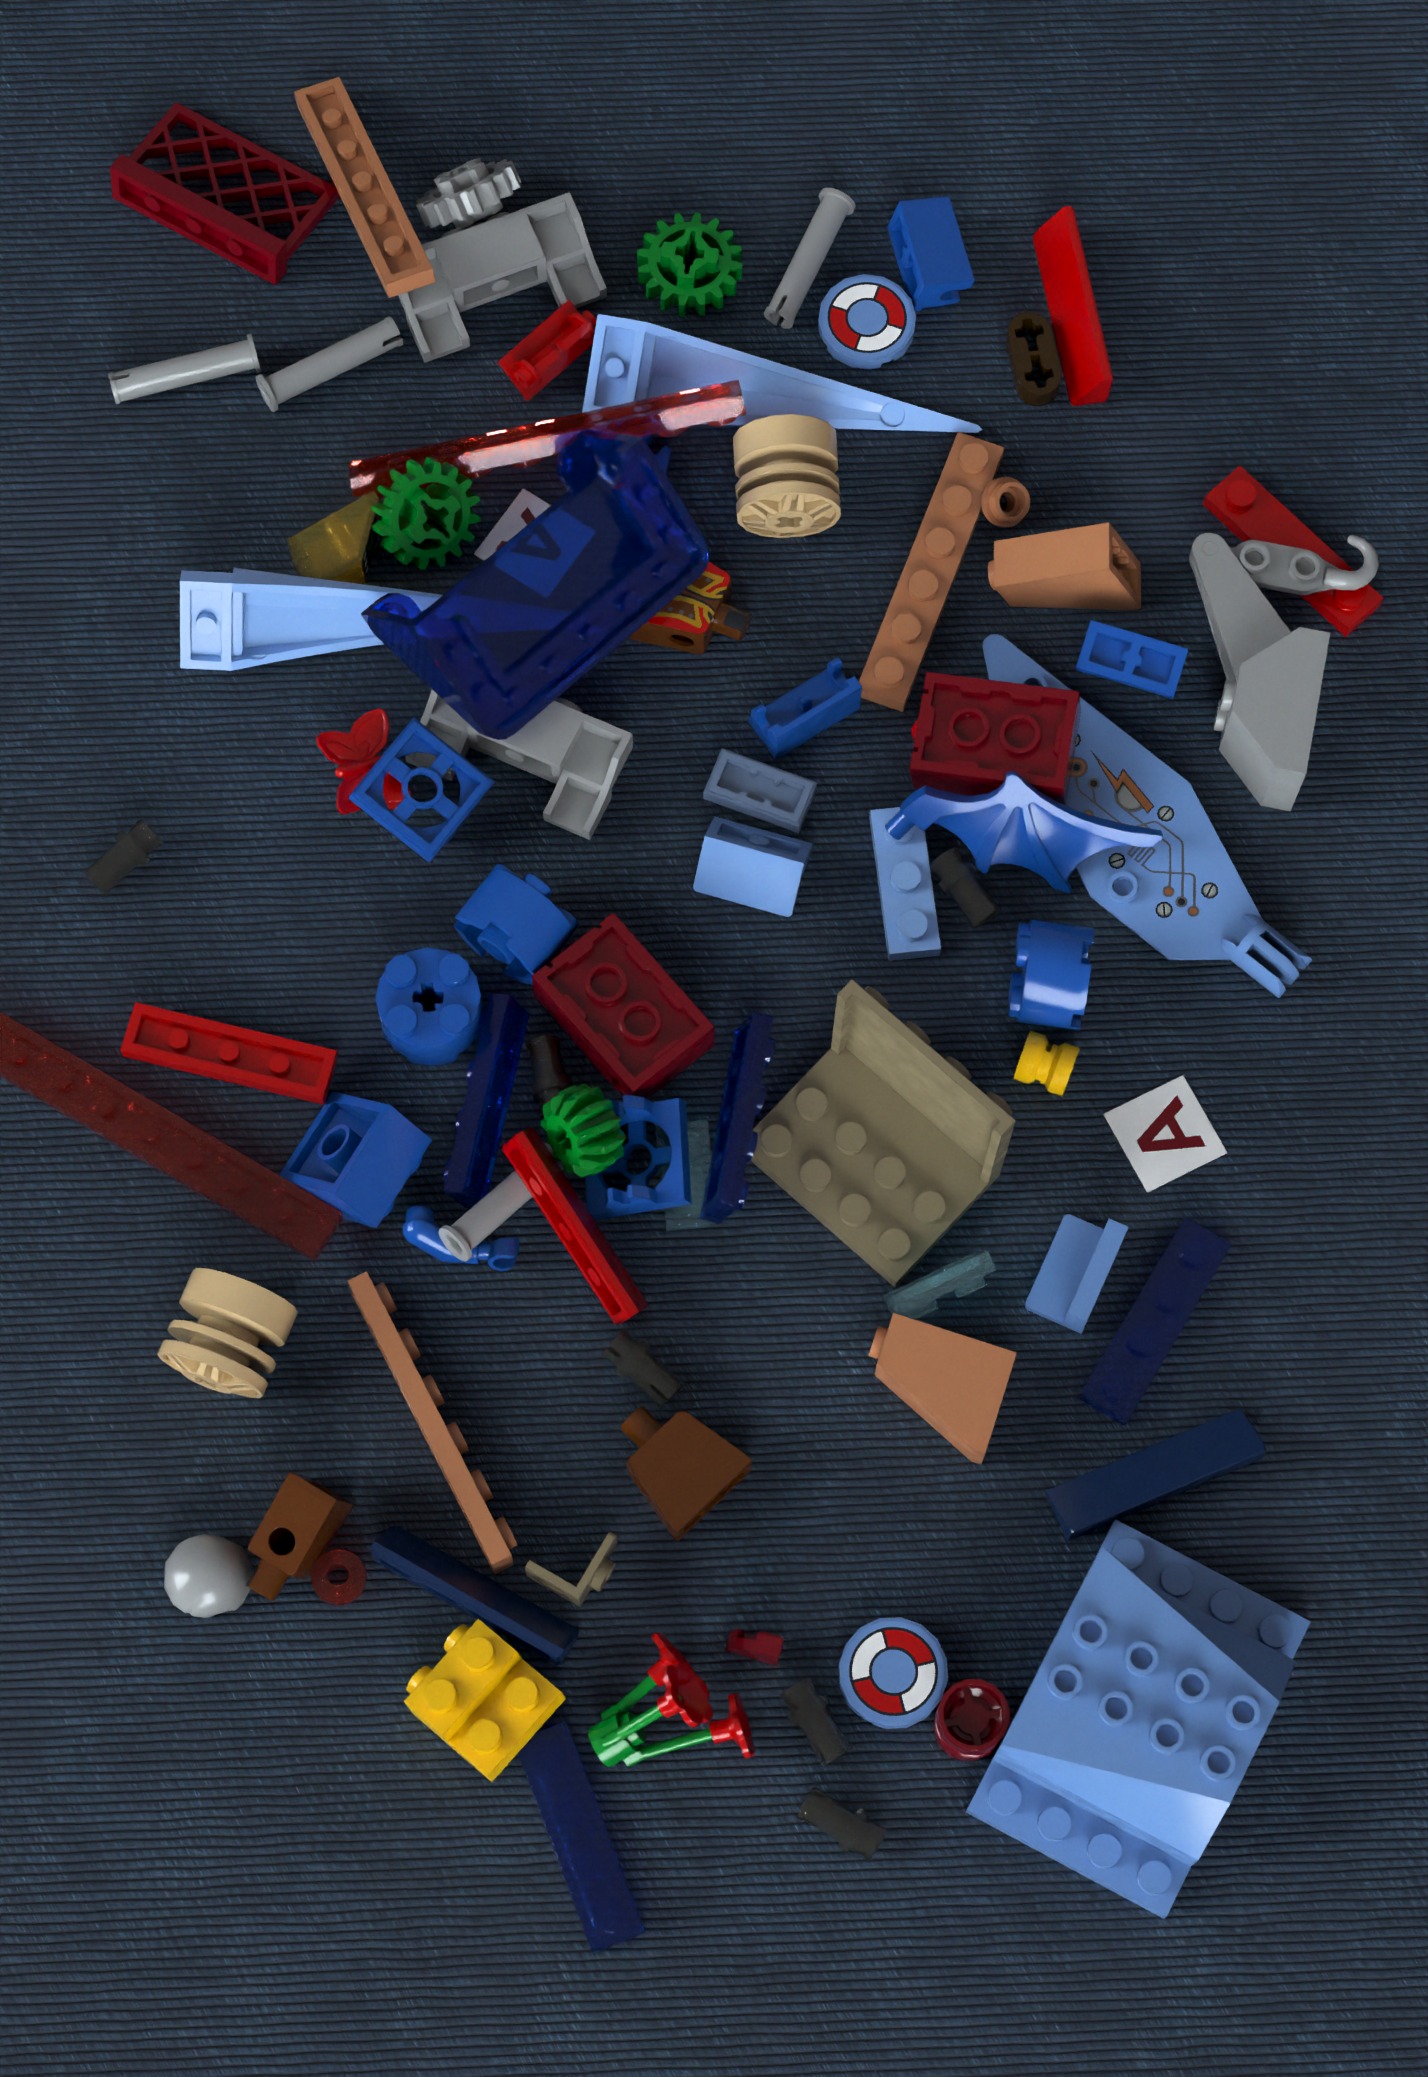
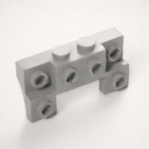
M570 192L512 213L501 212L495 214L486 222L467 229L457 228L450 230L442 235L441 238L422 244L433 268L435 283L398 295L406 313L407 324L423 361L426 363L470 347V338L459 314L460 312L544 282H548L558 307L562 306L567 300H570L575 308H579L606 298L607 287L591 251L579 211Z
M447 656L434 680L425 711L420 720V723L463 757H465L469 748H472L555 783L556 787L543 811L544 821L588 840L591 839L612 798L611 789L633 748L632 733L582 713L581 709L574 703L563 698L549 699L537 694L529 684L521 680H504L450 656ZM417 752L405 756L406 762L423 768H429L437 759L432 754ZM450 767L443 778L452 781L456 773Z

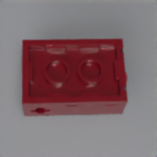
M926 672L918 720L914 723L911 730L914 740V751H912L909 769L914 788L920 789L926 785L955 794L971 796L987 794L998 789L1004 783L1007 772L1015 771L1038 791L1066 805L1081 716L1079 691Z
M614 912L599 923V930L596 927L592 928L551 960V968L545 965L532 975L534 997L622 1098L623 1095H633L649 1099L714 1047L715 1027Z

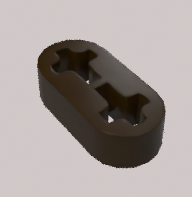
M1035 312L1020 313L1010 321L1006 335V349L1015 390L1019 398L1025 403L1032 406H1043L1056 398L1061 382V369L1052 329L1048 320L1042 315ZM1030 330L1031 336L1036 337L1034 351L1029 352L1027 340L1021 337L1022 331ZM1038 366L1040 378L1046 381L1045 387L1037 388L1035 381H1030L1032 367Z

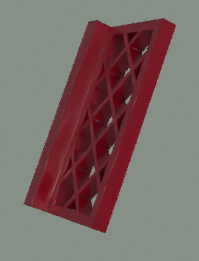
M177 102L174 103L129 157L121 154L110 166L113 199L275 286L287 273V261L339 198L336 186ZM180 122L195 130L198 138L171 142L169 133ZM227 147L237 152L238 160L212 163L209 150ZM202 151L204 165L178 168L175 155ZM168 156L171 170L154 172L143 166V163L150 158ZM269 169L278 174L279 181L253 185L250 171ZM236 173L243 174L246 186L219 190L216 176ZM209 178L212 191L195 194L184 188L182 181ZM310 191L320 198L315 204L294 207L291 193ZM283 194L287 208L260 212L257 198ZM249 199L253 213L237 216L225 210L223 203ZM290 221L293 229L291 234L283 241L265 231L264 225Z

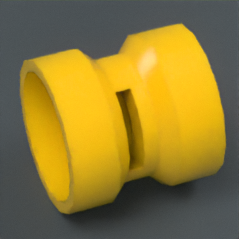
M1030 1030L1013 1079L1026 1084L1034 1082L1035 1079L1039 1080L1041 1084L1045 1085L1048 1092L1063 1097L1080 1048L1068 1043H1063L1059 1046L1055 1044L1053 1046L1049 1045L1045 1035Z

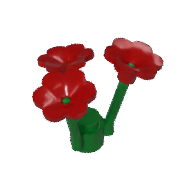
M655 1632L651 1636L658 1646L660 1659L647 1670L649 1675L616 1705L601 1712L602 1721L588 1729L591 1745L599 1759L607 1767H612L622 1760L628 1767H631L646 1758L713 1740L714 1744L734 1740L741 1747L745 1759L755 1756L750 1724L743 1709L739 1693L728 1695L730 1706L728 1717L710 1722V1728L650 1745L640 1746L641 1743L646 1741L643 1727L662 1716L670 1718L680 1713L683 1720L690 1727L707 1723L713 1718V1710L708 1702L709 1690L707 1685L691 1668L686 1658L660 1632ZM665 1684V1694L657 1699L656 1706L637 1717L632 1712L626 1713L656 1685L662 1687Z

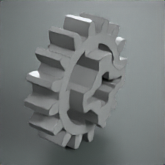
M480 158L470 160L451 171L437 176L434 179L437 188L425 192L424 197L417 199L416 207L425 227L430 226V228H433L440 224L446 226L453 222L456 228H464L482 218L499 212L503 208L500 199L514 194L513 190L521 187V180L512 160L507 162V159H504L496 164L493 161L487 165L481 162Z

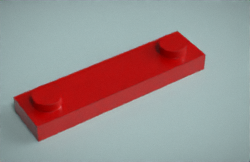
M1240 465L1204 498L1203 506L1242 542L1258 540L1310 550L1338 569L1354 571ZM1369 584L1357 590L1332 589L1309 595H1301L1345 637L1377 610L1384 598Z
M137 1002L134 1004L120 1049L122 1056L321 1105H325L339 1057L337 1050Z

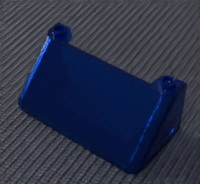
M583 429L564 445L557 458V472L568 492L430 607L421 612L417 604L410 597L399 593H388L380 597L361 613L373 634L479 734L501 740L517 733L698 579L706 570L709 562L707 542L643 437Z

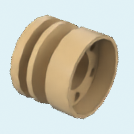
M771 415L753 420L738 429L733 436L735 475L739 478L735 484L736 513L738 524L748 532L764 537L788 538L820 533L835 525L841 517L839 478L835 475V472L838 470L836 430L828 422L806 415Z
M195 1268L190 1275L179 1303L184 1310L197 1318L198 1321L173 1320L170 1322L167 1330L177 1340H164L157 1353L158 1357L170 1367L181 1372L189 1380L206 1388L227 1394L233 1393L249 1398H261L265 1393L268 1383L258 1373L270 1374L274 1371L276 1363L272 1357L257 1346L258 1344L278 1347L284 1345L298 1311L284 1298L250 1281L213 1269Z

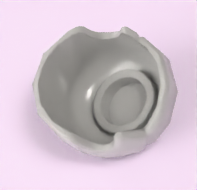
M214 1534L193 1536L179 1543L165 1562L164 1589L174 1606L184 1613H190L194 1617L209 1618L223 1612L235 1611L243 1604L250 1591L246 1583L253 1573L252 1562L242 1546L224 1537Z

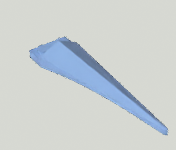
M602 314L597 316L582 410L583 414L630 422L741 426L753 420L771 415L797 414L821 419L828 422L835 429L978 433L982 431L981 427L977 424L652 323Z
M234 568L233 573L181 570L180 668L233 671L278 661L369 646L470 634L577 627L588 623V615L579 612Z

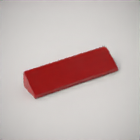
M1071 205L1064 206L1035 232L1033 243L1069 401L1072 406H1082L1106 402L1109 397L1113 375L1074 208L1072 209Z
M529 1128L516 1134L502 1146L503 1152L614 1324H621L647 1307L646 1300L561 1168L553 1159L552 1154L534 1128Z

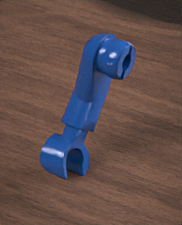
M412 1206L405 1213V1223L402 1226L405 1239L441 1262L479 1264L480 1260H488V1265L492 1269L501 1272L508 1271L516 1263L519 1238L507 1237L491 1243L481 1242L471 1250L472 1258L464 1262L455 1257L443 1244L438 1233L440 1227L433 1224L434 1214L430 1208Z

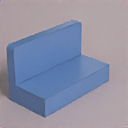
M714 816L704 836L693 889L699 893L789 917L794 910L801 878L809 862L813 843Z
M1066 1214L1028 1295L1025 1308L1082 1334L1126 1235L1128 1226L1109 1218L1105 1228L1102 1229L1073 1215Z

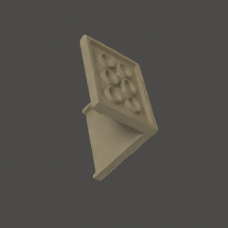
M851 980L837 994L831 1048L739 1143V1151L892 1286L896 1287L1000 1176L1016 1120L1011 1117L1012 1110L1001 1097L991 1091L987 1092V1094L983 1093L970 1081L971 1075L969 1071L958 1060L951 1056H947L944 1059L929 1046L931 1044L929 1037L921 1028L910 1021L903 1024L889 1012V1003L878 991L870 986H866L863 989L854 980Z

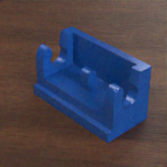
M950 197L899 201L887 230L906 294L911 298L914 310L921 311L922 308L944 306L959 302L958 290L971 288L975 280Z
M1091 620L1075 670L1173 699L1189 649Z
M837 657L828 662L827 669L764 707V705L760 704L751 710L748 722L775 760L860 709L862 686L855 676L848 680L845 678L841 670L842 661L840 658Z

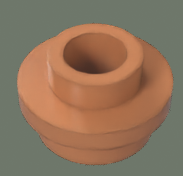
M1000 477L992 480L985 487L982 494L981 506L983 514L991 524L997 527L1017 525L1026 516L1030 508V496L1027 489L1018 480L1011 477ZM1001 494L1007 500V506L1004 511L1000 507Z

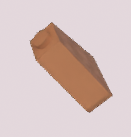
M1109 522L994 541V560L988 563L989 582L992 589L997 590L1011 607L1107 610L1141 609V563Z
M893 1313L888 1328L878 1325L869 1356L878 1359L875 1376L971 1462L982 1464L1017 1352Z

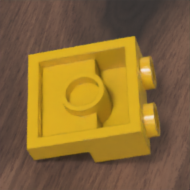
M477 1619L470 1628L466 1624H462L449 1635L444 1644V1650L447 1654L433 1669L430 1666H424L412 1676L406 1688L410 1695L404 1700V1703L420 1721L488 1780L493 1782L566 1698L559 1689L524 1661L513 1647L481 1620Z

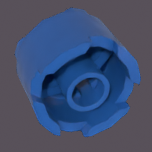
M497 864L455 916V919L458 921L454 924V928L479 956L483 958L488 952L497 960L508 964L503 971L504 974L521 983L532 985V975L545 965L548 966L550 964V961L555 958L578 928L579 922L569 912L556 907L548 899L552 894L551 889L536 876L527 874L522 880L505 866Z
M1032 919L1030 924L1019 923L1015 953H1017L1015 966L1022 967V974L1014 972L1011 974L1008 995L1009 1017H1017V1022L1073 1030L1081 1029L1080 1016H1084L1091 973L1090 958L1087 957L1089 945L1093 946L1094 928Z
M427 947L409 951L403 955H397L386 965L385 972L379 979L375 998L386 1041L392 1045L394 1050L404 1055L406 1060L413 1064L433 1067L451 1063L458 1059V1055L468 1049L474 1039L477 1040L480 1036L484 1017L477 977L469 967V963L459 954ZM434 1002L435 1011L425 1012L423 1010L424 1004Z

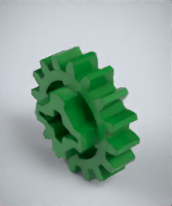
M695 212L691 222H684L682 215L676 213L674 225L670 227L662 220H659L657 222V236L645 233L643 236L644 249H638L637 266H640L638 267L639 284H646L647 299L650 300L660 296V310L664 312L672 304L677 305L679 317H685L688 307H695L700 317L705 316V305L709 303L720 310L723 308V294L734 297L737 280H742L743 264L740 263L742 262V248L739 245H734V232L730 229L720 234L719 219L714 218L708 225L701 223V214ZM694 256L693 265H690L689 273L685 274L687 264H690V258Z
M426 457L422 468L421 464L410 459L407 460L406 474L403 475L394 469L389 472L394 482L390 488L384 485L378 486L377 490L385 498L383 503L373 504L371 510L382 516V520L373 524L372 529L379 535L385 536L380 543L381 547L391 554L395 552L394 558L401 563L408 565L412 561V564L418 568L426 570L430 558L433 563L443 567L445 566V554L447 552H451L457 557L462 555L461 548L458 545L462 539L473 542L475 537L467 528L469 524L480 522L481 517L470 511V507L480 502V498L471 491H467L473 482L463 474H458L459 469L447 462L441 465L440 462L432 457ZM430 482L440 483L439 485H436V484L432 483V484H431L429 487H427V488H420V487H419V486L422 485V484L430 483ZM421 502L424 503V504H426L425 509H424V507L421 505ZM427 518L430 520L431 525L426 522ZM425 539H433L429 543L420 544Z

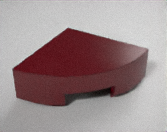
M736 1629L730 1632L725 1651L777 1666L784 1639H782V1636L759 1631L756 1636L746 1633L743 1629Z

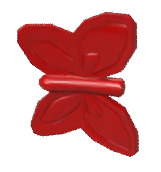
M380 708L362 715L354 722L349 733L330 731L322 732L316 737L317 745L327 759L340 765L336 768L335 775L344 779L337 789L336 807L339 813L344 815L361 809L348 799L349 795L382 755L375 756L387 745L390 723L386 711ZM389 773L384 777L383 795L388 809L395 810L404 799L401 792L402 784ZM408 785L409 794L413 798L410 786Z

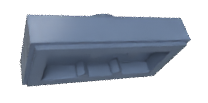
M722 748L703 792V799L799 833L817 790V782Z

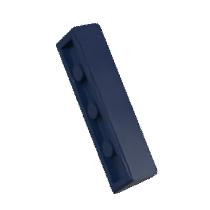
M1240 1408L1045 1491V1494L1066 1540L1070 1541L1110 1524L1115 1519L1124 1518L1258 1461L1264 1457L1267 1449Z
M399 1526L390 1527L370 1547L371 1554L376 1563L472 1618L481 1620L488 1627L556 1666H562L579 1636V1630L576 1627Z

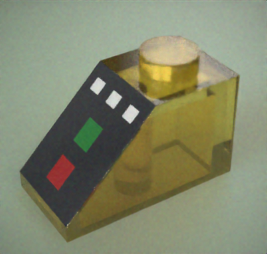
M374 491L287 539L291 560L302 577L356 584L366 583L379 535L373 531L372 525L382 520V516L371 510L373 504L380 503L379 497Z

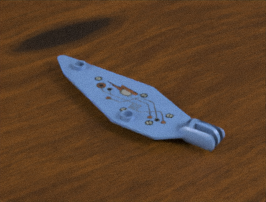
M991 634L984 639L982 647L989 680L1071 690L1002 635ZM1080 697L1081 716L1066 806L1099 818L1161 830L1163 833L1162 840L1152 847L1115 846L1087 857L1076 866V870L1090 897L1167 959L1231 960L1277 998H1280L1286 991L1282 982L1291 985L1299 976L1296 967L1306 969L1312 959L1262 919L1191 784Z

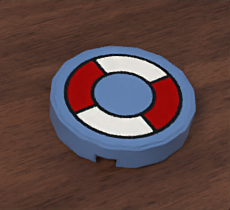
M863 274L845 278L830 288L821 302L818 331L820 338L822 337L823 342L827 345V351L834 359L852 368L871 370L882 367L883 363L890 362L892 359H894V362L905 354L913 341L916 313L911 298L900 285L882 276Z
M902 1617L879 1618L860 1627L846 1643L838 1666L840 1689L849 1708L859 1717L861 1716L864 1720L884 1729L907 1728L926 1719L941 1702L948 1681L947 1658L938 1639L921 1624Z

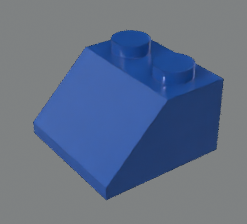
M333 1091L277 1178L285 1185L341 1217L377 1228L381 1220L393 1209L395 1198L409 1176L420 1166L423 1154L432 1139L389 1104Z

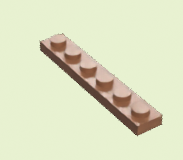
M340 77L294 91L297 107L388 298L435 283L433 268Z
M961 432L957 433L859 680L862 686L861 698L900 712L904 711L982 512L981 498L983 491L988 483L995 479L1004 455V447Z
M367 1271L348 1280L351 1294L494 1575L513 1566L514 1563L510 1549L518 1546L514 1535L503 1516L494 1521L485 1503L492 1499L493 1495L479 1469L471 1473L469 1472L461 1454L469 1451L457 1424L454 1421L445 1425L438 1412L437 1407L445 1404L443 1397L431 1374L421 1378L413 1360L421 1357L408 1329L405 1328L398 1332L389 1314L397 1311V1308L384 1282L374 1286Z

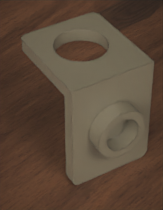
M609 1531L577 1586L570 1584L530 1560L525 1566L526 1576L581 1607L591 1589L593 1588L600 1592L611 1576L616 1563L609 1559L617 1547V1535Z

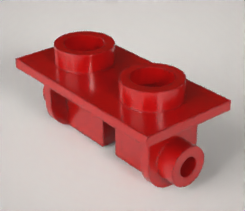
M567 300L497 363L525 400L529 401L593 344L597 320L589 311H584L580 314L572 302Z

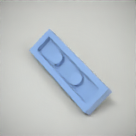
M900 807L870 810L869 819L888 960L940 956L941 945L925 831L914 825L900 840H897L887 832L885 825L900 811Z

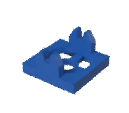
M413 717L352 791L348 799L430 863L441 848L452 839L459 827L465 823L476 805L493 786L495 781ZM416 752L432 754L437 757L429 768L420 767L413 770L399 760L402 756ZM450 767L456 773L460 785L458 806L443 795L441 778ZM387 773L402 784L401 792L404 799L393 812L388 809L383 795L384 777ZM417 775L430 777L436 784L437 795L428 802L414 800L408 791L409 780ZM433 808L447 819L441 824L428 828L412 827L405 823L416 809L426 810Z
M623 1095V1102L612 1100L615 1114L622 1118L619 1122L620 1127L628 1124L629 1142L623 1147L624 1156L617 1159L614 1164L598 1174L585 1176L586 1206L593 1220L692 1204L686 1102L680 1098L651 1102L644 1097ZM646 1121L661 1127L669 1137L671 1146L656 1148L648 1142L646 1138ZM647 1147L652 1156L651 1164L645 1172L638 1175L631 1174L627 1167L630 1153L636 1148ZM670 1164L663 1180L654 1189L650 1188L649 1179L657 1173L661 1165ZM621 1172L631 1180V1185H627V1191L610 1188L604 1181L603 1175Z

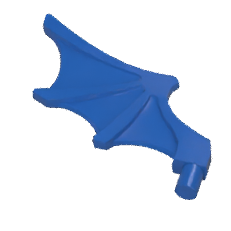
M1015 771L1006 773L1005 781L998 789L981 795H960L925 785L901 803L900 811L885 825L887 832L897 840H900L914 825H917L923 831L932 823L951 831L965 843L975 859V866L982 873H988L990 866L995 864L1018 865L1043 877L1052 888L1066 893H1070L1072 889L1068 882L1071 873L1087 857L1115 846L1132 845L1149 848L1163 838L1161 830L1099 818L1063 805L1038 791Z

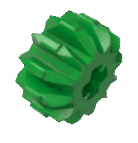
M586 1083L577 1087L573 1085L560 1091L559 1095L552 1097L551 1101L543 1105V1115L545 1118L540 1122L541 1127L547 1134L545 1143L551 1146L553 1159L555 1161L561 1160L563 1168L568 1174L576 1173L581 1178L587 1175H595L606 1170L608 1166L624 1156L622 1143L626 1140V1134L620 1129L619 1124L622 1118L615 1114L613 1101L605 1100L603 1092L599 1087L591 1088Z

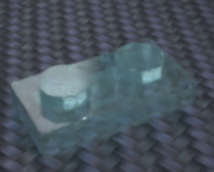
M708 1120L687 1122L692 1204L664 1209L666 1232L719 1226ZM655 1125L657 1148L671 1146L667 1134L661 1127ZM670 1164L661 1165L659 1167L661 1181L663 1180L667 1170L669 1169Z
M976 1251L883 1295V1298L891 1315L893 1313L899 1315L907 1313L909 1318L917 1319L939 1308L936 1299L945 1294L955 1291L957 1298L986 1286L987 1284L983 1276L996 1271V1267L988 1251Z

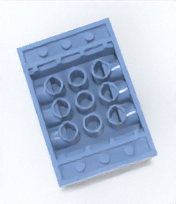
M1115 1519L966 1813L1165 1919L1191 1866L1201 1857L1245 1775L1281 1701L1296 1662L1293 1660L1294 1655L1311 1621Z

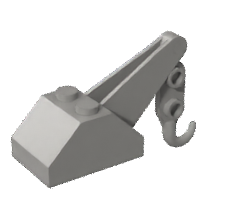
M1203 533L1193 542L1189 563L1200 591L1226 676L1222 698L1219 700L1216 709L1213 730L1222 732L1219 751L1260 806L1291 812L1305 778L1330 633L1299 627L1291 632L1259 587L1297 595H1309L1332 589L1357 590L1364 587L1375 577L1379 567L1378 554L1372 544L1364 538L1350 535L1347 538V542L1358 548L1364 557L1362 567L1355 571L1338 569L1310 550L1258 540H1247L1231 548L1221 536L1215 533Z

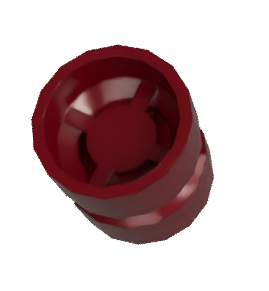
M965 1679L953 1684L944 1693L933 1719L934 1735L938 1745L949 1756L960 1761H978L988 1757L999 1746L1005 1736L1010 1723V1708L1004 1694L995 1685L982 1679Z

